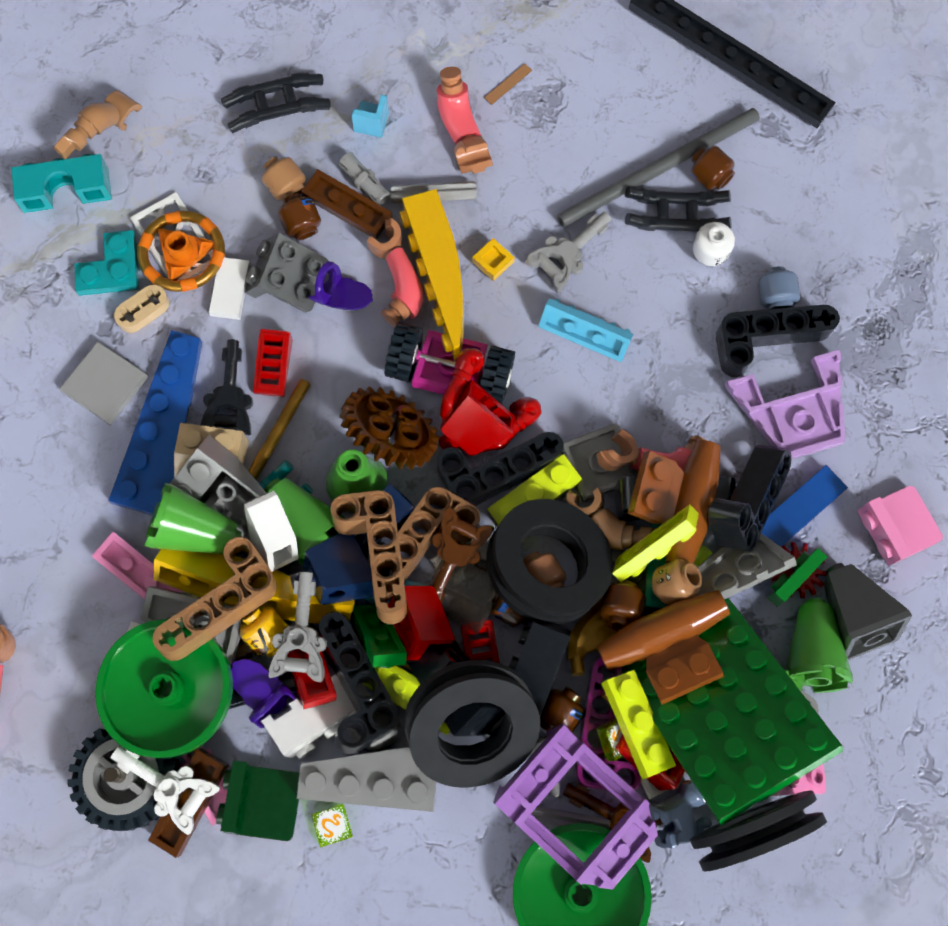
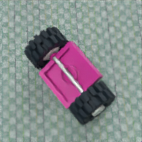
M398 322L388 347L389 351L386 356L384 375L410 382L413 377L412 387L443 395L453 378L452 373L455 368L452 352L446 353L441 335L444 333L428 330L423 348L420 350L423 329ZM463 338L462 351L471 348L478 349L483 353L485 359L488 344ZM491 345L485 366H482L480 371L474 373L471 379L476 383L481 379L480 386L503 405L512 376L516 352Z

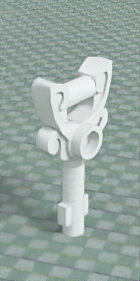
M118 746L111 756V759L118 763L116 767L126 774L132 771L155 786L154 799L158 801L154 807L155 813L158 816H166L169 813L172 821L181 831L187 835L191 834L194 827V814L205 797L214 795L220 790V787L212 781L193 778L194 771L189 766L181 767L178 772L176 770L170 771L164 776L139 760L141 755L126 751ZM188 787L194 789L182 809H179L177 807L179 794Z

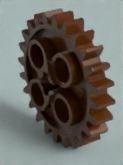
M370 386L367 387L366 391L358 388L356 393L351 392L341 408L342 412L339 418L343 419L341 427L348 429L345 435L347 437H354L353 445H362L364 447V454L370 452L374 454V461L377 462L380 458L384 459L388 467L392 462H395L399 469H402L404 464L410 470H413L415 465L421 468L425 462L428 463L439 446L437 442L440 437L435 435L438 429L430 426L433 421L431 418L423 417L425 410H416L414 408L416 403L405 402L404 395L399 398L395 397L393 390L386 394L381 387L378 388L377 392Z

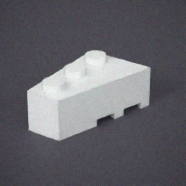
M336 674L331 677L337 694L336 701L303 709L301 700L297 698L288 704V709L275 718L269 715L261 720L283 756L294 758L297 755L299 760L316 749L315 742L324 736L327 740L334 737L340 723L345 718L356 713ZM363 683L356 685L359 694L370 696Z

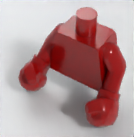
M475 348L464 349L457 355L455 368L452 373L453 378L443 394L440 408V416L442 418L440 429L444 435L440 437L439 445L442 449L461 447L465 452L473 456L482 451L502 450L519 432H523L525 428L538 420L542 413L541 404L535 398L522 397L513 402L509 410L506 409L471 379L473 374L480 371L484 365L483 353Z

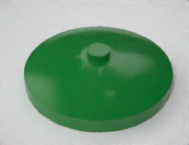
M168 619L143 623L121 636L104 657L99 668L95 687L97 711L109 735L128 751L151 758L181 756L207 742L222 725L230 708L233 694V677L230 663L224 650L214 638L178 661L166 659L157 650L153 643L154 631ZM186 627L182 629L187 637L191 635ZM170 637L167 640L170 647L176 644L174 637Z
M587 823L567 824L550 830L583 863L611 831L607 828ZM533 842L527 849L517 867L513 883V906L519 926H647L652 902L651 885L647 870L640 857L613 890L598 888L596 885H581L536 842Z

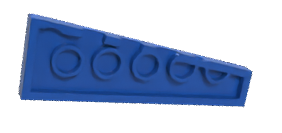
M171 330L108 501L111 504L153 515L156 504L161 501L162 495L160 493L164 484H170L174 479V451L180 423H187L189 407L192 404L193 385L196 382L202 348L200 338Z

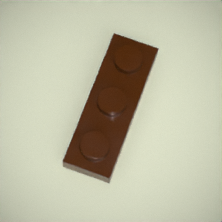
M319 169L316 170L301 191L302 197H310L315 205L376 240L385 229V219L389 220L392 218L391 211Z
M199 748L196 749L188 766L194 771L193 778H202L219 785L229 764L206 750ZM188 787L179 794L177 802L179 809H182L194 789ZM213 795L205 797L194 814V827L191 834L187 835L181 831L168 813L166 816L160 817L148 841L173 857H180Z

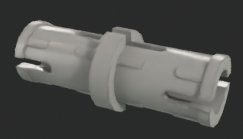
M352 152L345 154L340 159L338 166L349 175L358 190H362L372 201L381 206L389 200L390 192L375 178V173L363 166Z

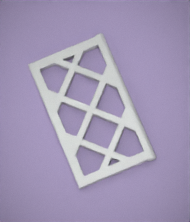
M176 192L130 217L140 236L144 229L139 222L147 217L156 219L164 215L166 207L174 202L180 211H188ZM192 222L177 223L175 231H181L183 224L189 225L195 232L196 237L206 239L197 224ZM157 232L149 250L167 279H169L164 256L160 255L154 247L155 241L160 240ZM213 249L208 253L210 257H212ZM210 260L204 264L196 263L177 281L198 276L209 266Z

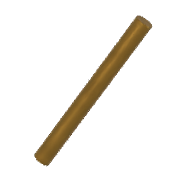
M304 379L299 380L248 470L256 481L311 386Z

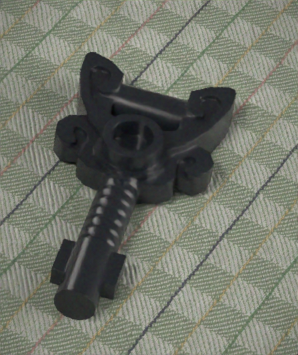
M229 339L227 340V348L222 349V361H226L223 386L216 387L213 390V394L207 393L203 397V402L207 409L204 412L200 425L209 427H237L239 431H243L245 435L249 436L251 435V422L246 410L251 409L253 406V399L250 395L244 394L240 387H236L237 362H242V348H239L238 340ZM224 409L237 411V415H225L217 413L218 411Z

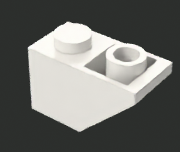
M275 491L244 504L250 542L266 562L271 572L299 559L295 534Z

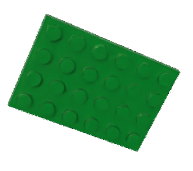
M729 598L724 600L730 615L698 636L709 644L723 671L724 677L661 705L646 673L647 660L622 666V674L635 670L653 711L652 718L655 725L721 826L843 752L842 744Z

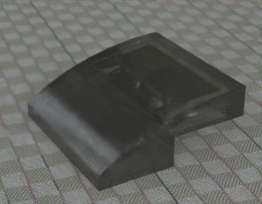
M482 558L475 564L468 562L463 567L455 566L444 590L447 594L442 603L449 621L477 634L492 610V600L497 593L490 581L486 560ZM441 559L429 584L433 586L435 578L444 562L443 559Z

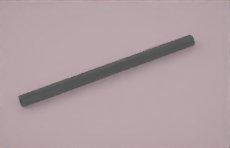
M755 108L747 110L557 214L559 223L562 227L570 225L624 195L628 186L637 188L692 158L702 147L708 149L760 120L758 111Z

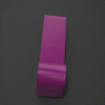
M601 657L591 666L584 703L585 715L582 718L579 740L615 773L619 769L629 771L632 776V782L629 786L636 790L641 782L639 771L631 763L610 759L612 747L610 740L612 739L609 736L612 733L611 729L614 730L613 726H615L616 719L610 703L608 702L609 709L606 714H598L592 707L593 699L602 697L601 694L604 690H594V686L599 688L603 681V674L598 673V670H601L605 665ZM622 667L608 670V672L613 673V676H610L608 679L621 675ZM590 730H598L603 734L604 743L600 748H594L588 743L587 735ZM575 763L574 774L580 785L608 792L597 781H587L582 775L583 768L578 763Z

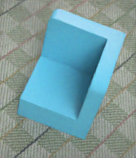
M381 94L379 104L360 101L359 108L353 109L352 112L354 132L382 138L389 115L387 95Z

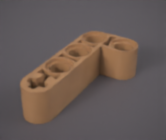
M441 487L431 488L425 493L398 531L400 552L410 555L408 558H401L404 584L431 546L433 536L437 533H442V521L446 508L452 506L456 510L459 519L478 527L480 512L474 505ZM431 505H438L443 509L437 510L432 508ZM421 528L424 529L426 533H417L413 529ZM454 530L452 531V536L460 543L472 540ZM385 568L379 574L388 577L390 570L393 574L396 571L391 568ZM386 592L387 600L392 599L393 592Z
M381 490L340 495L333 500L330 508L334 528L343 535L367 533L377 615L386 624L399 623L407 614V603L393 498L389 493ZM379 507L387 509V511L383 514H375L372 512L374 509ZM346 511L354 513L352 517L347 519L339 517L340 514ZM382 537L391 539V542L386 545L376 543ZM385 568H391L396 571L389 577L379 574ZM386 592H393L395 607L388 608Z
M235 537L230 539L223 549L224 558L234 574L233 577L155 629L153 634L154 646L166 659L178 661L186 657L275 595L277 584L272 572L248 539ZM242 551L249 553L244 561H233L237 553ZM259 577L268 579L267 583L261 588L255 589L251 587L253 581ZM228 597H239L234 607H223V603ZM209 616V621L204 627H194V622L198 617ZM184 627L187 628V630L191 634L190 636H186V634L182 630ZM170 637H174L176 644L170 647L167 641Z

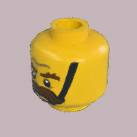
M273 607L257 608L242 618L243 623L239 634L255 655L271 657L278 651L272 644L273 637L278 633H283L288 625Z

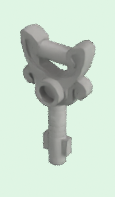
M602 212L599 216L595 214L587 221L586 225L588 226L572 241L566 238H560L559 241L555 237L547 238L545 247L530 253L525 264L534 268L540 266L553 278L555 292L560 293L569 281L570 274H580L583 270V263L581 262L582 253L579 249L596 234L600 236L607 230V224L611 221L610 216L606 212ZM549 257L557 259L564 268L561 270Z
M299 572V581L294 580L293 594H297L295 625L285 628L283 633L276 634L272 639V644L278 651L274 655L269 667V678L277 677L286 671L307 673L316 682H322L324 679L323 659L319 652L326 649L327 641L324 637H317L318 632L314 628L308 627L310 597L315 596L316 582H312V572ZM300 649L309 654V659L289 658L288 653L289 651Z

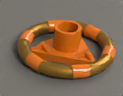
M178 210L165 213L156 218L144 230L137 246L138 262L143 274L154 285L173 292H186L198 289L208 283L221 268L225 257V243L219 228L208 217L193 211ZM180 222H192L200 225L211 236L212 241L187 235L182 231L163 229V227ZM157 232L169 279L163 277L151 265L149 260V249ZM214 248L209 266L201 274L177 281Z

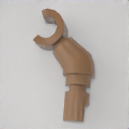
M116 90L107 96L104 103H90L77 114L79 119L74 123L75 129L70 128L53 147L66 160L75 149L81 151L88 144L87 138L92 139L96 134L100 135L107 128L115 125L119 129L126 131L127 124L124 123L125 119L133 110L136 112L140 111L142 106L123 92Z
M598 487L592 491L594 494L593 503L585 508L579 506V496L569 490L566 495L568 504L583 511L599 526L609 543L610 549L623 551L624 548H631L657 529L641 526L640 530H638L635 525H627L626 521L618 519L608 508L603 509L605 498Z

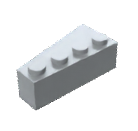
M404 747L302 763L296 799L434 812L437 782L420 771L412 758L410 748Z

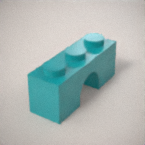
M84 154L81 157L66 160L64 158H56L50 162L25 163L22 166L11 167L14 200L23 213L53 209L54 193L57 189L66 185L74 186V190L83 204L112 200L109 168L101 154Z

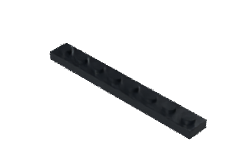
M631 0L629 3V10L818 129L833 109L835 101L676 1Z

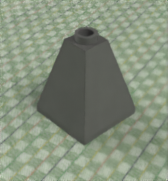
M838 563L826 570L827 577L824 586L827 603L833 608L848 660L900 639L912 617L911 612L852 564L844 566L843 563Z

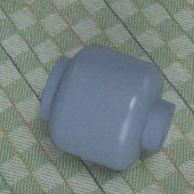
M782 266L770 268L767 271L768 273L759 279L758 283L761 305L766 309L794 307L800 300L797 275Z

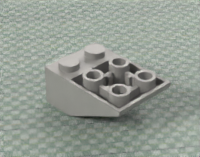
M208 435L170 484L236 522L237 530L242 532L241 537L250 541L244 504L267 493L232 452Z

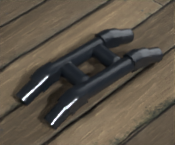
M298 72L288 77L251 86L245 85L233 90L232 93L221 98V102L226 109L254 97L257 111L255 109L239 115L237 119L228 123L229 130L235 133L243 128L259 124V122L299 112H315L316 110H329L331 107L329 98L304 97L297 100L293 87L323 85V75ZM282 90L285 104L268 107L265 94Z
M628 186L625 190L626 198L634 199L644 204L657 203V218L627 213L625 217L626 225L645 231H699L706 223L721 222L730 229L732 228L731 217L716 219L715 217L700 218L698 220V206H713L718 203L731 202L730 190L700 193L664 192L645 188L639 189ZM669 204H686V219L669 218Z

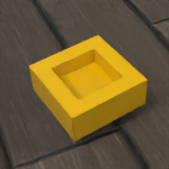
M492 238L472 257V262L494 281L514 263L515 257L498 241Z

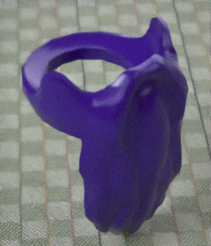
M327 261L319 269L315 282V295L308 296L310 300L321 305L341 310H359L366 308L373 302L372 290L364 283L354 281L351 278H343L339 266L332 261ZM328 273L329 279L324 283L325 275Z
M242 659L232 663L233 688L243 698L244 703L253 709L248 717L259 728L265 727L261 720L265 719L267 715L276 714L286 706L287 697L295 700L294 694L278 677L269 678V670L262 664L249 659Z

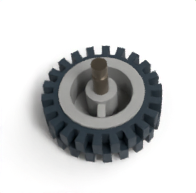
M99 728L94 731L92 738L87 737L82 742L84 747L81 750L75 751L73 757L77 759L75 764H70L68 770L73 772L72 779H67L68 787L73 789V793L69 794L71 801L78 804V807L75 809L79 814H84L87 817L85 820L90 824H96L98 828L104 830L129 831L150 825L149 822L161 817L155 813L154 809L158 802L154 799L156 787L132 771L126 774L117 768L116 765L118 763L111 759L112 754L118 746L126 751L127 749L119 745L106 729ZM139 757V760L164 776L170 771H177V767L180 766L179 760L175 757Z

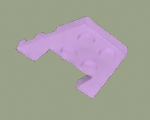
M840 350L812 358L811 364L820 388L764 403L754 374L729 380L725 384L727 391L772 447L789 449L792 459L837 447L845 442L844 406L841 404V387L843 385L842 375H840Z

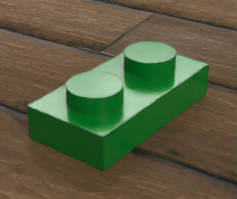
M819 548L810 554L804 551L796 559L797 565L794 566L796 569L789 576L783 573L770 586L774 592L767 599L776 607L783 604L828 556Z

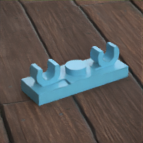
M549 298L545 305L539 328L622 362L634 335L630 329L623 330L616 327L613 322L610 324L606 323L602 319L581 310H576L573 305L569 307L559 303V299L552 300Z

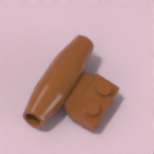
M697 440L683 470L677 465L676 461L652 451L643 453L628 514L653 524L665 523L689 504L699 513L696 525L697 530L694 535L685 542L678 541L671 546V550L666 555L665 563L681 558L693 564L707 534L709 508L716 497L719 484L721 447L717 443L708 440Z
M715 590L676 601L639 618L598 644L597 648L608 670L647 660L646 673L661 705L724 677L723 671L709 644L698 636L730 615V612L720 591Z

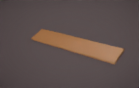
M526 64L522 65L484 99L491 105L494 104L527 76L532 69Z

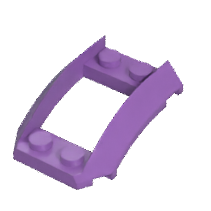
M562 723L545 732L548 737L504 787L499 785L493 803L581 885H596L598 888L613 890L658 836L655 821L652 820L649 809L650 803L619 777ZM575 762L628 809L626 814L584 863L531 814Z

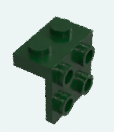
M233 760L232 769L226 768L223 780V789L228 790L226 802L219 804L216 824L221 825L220 831L225 834L290 841L294 835L299 799L296 798L300 773L250 766L247 762Z

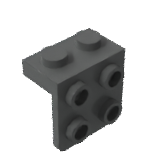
M281 233L267 240L264 239L256 252V256L259 257L256 266H253L247 274L246 282L248 286L245 293L254 298L268 293L305 313L311 311L315 302L310 300L308 296L315 295L317 274L328 259Z

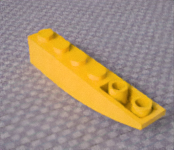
M437 189L402 198L404 210L399 211L403 228H409L411 233L407 235L411 252H417L419 259H415L420 277L425 276L427 283L424 284L427 299L429 302L434 301L436 308L432 309L436 325L437 327L443 326L445 334H442L441 338L446 353L452 352L456 362L457 355L462 352L464 336V301L460 262L453 233Z
M161 549L154 559L153 580L197 597H203L234 576L223 554ZM235 556L233 559V561L235 562H242L245 560L238 556ZM275 570L272 572L277 584L275 595L258 608L273 607L283 620L295 621L297 594H293L290 576ZM259 577L253 581L251 587L255 589L261 588L267 583L268 579ZM316 595L310 597L308 623L319 624L322 617L330 612L341 613L350 623L355 604L354 600L322 605L318 602ZM228 597L224 603L236 605L239 597Z

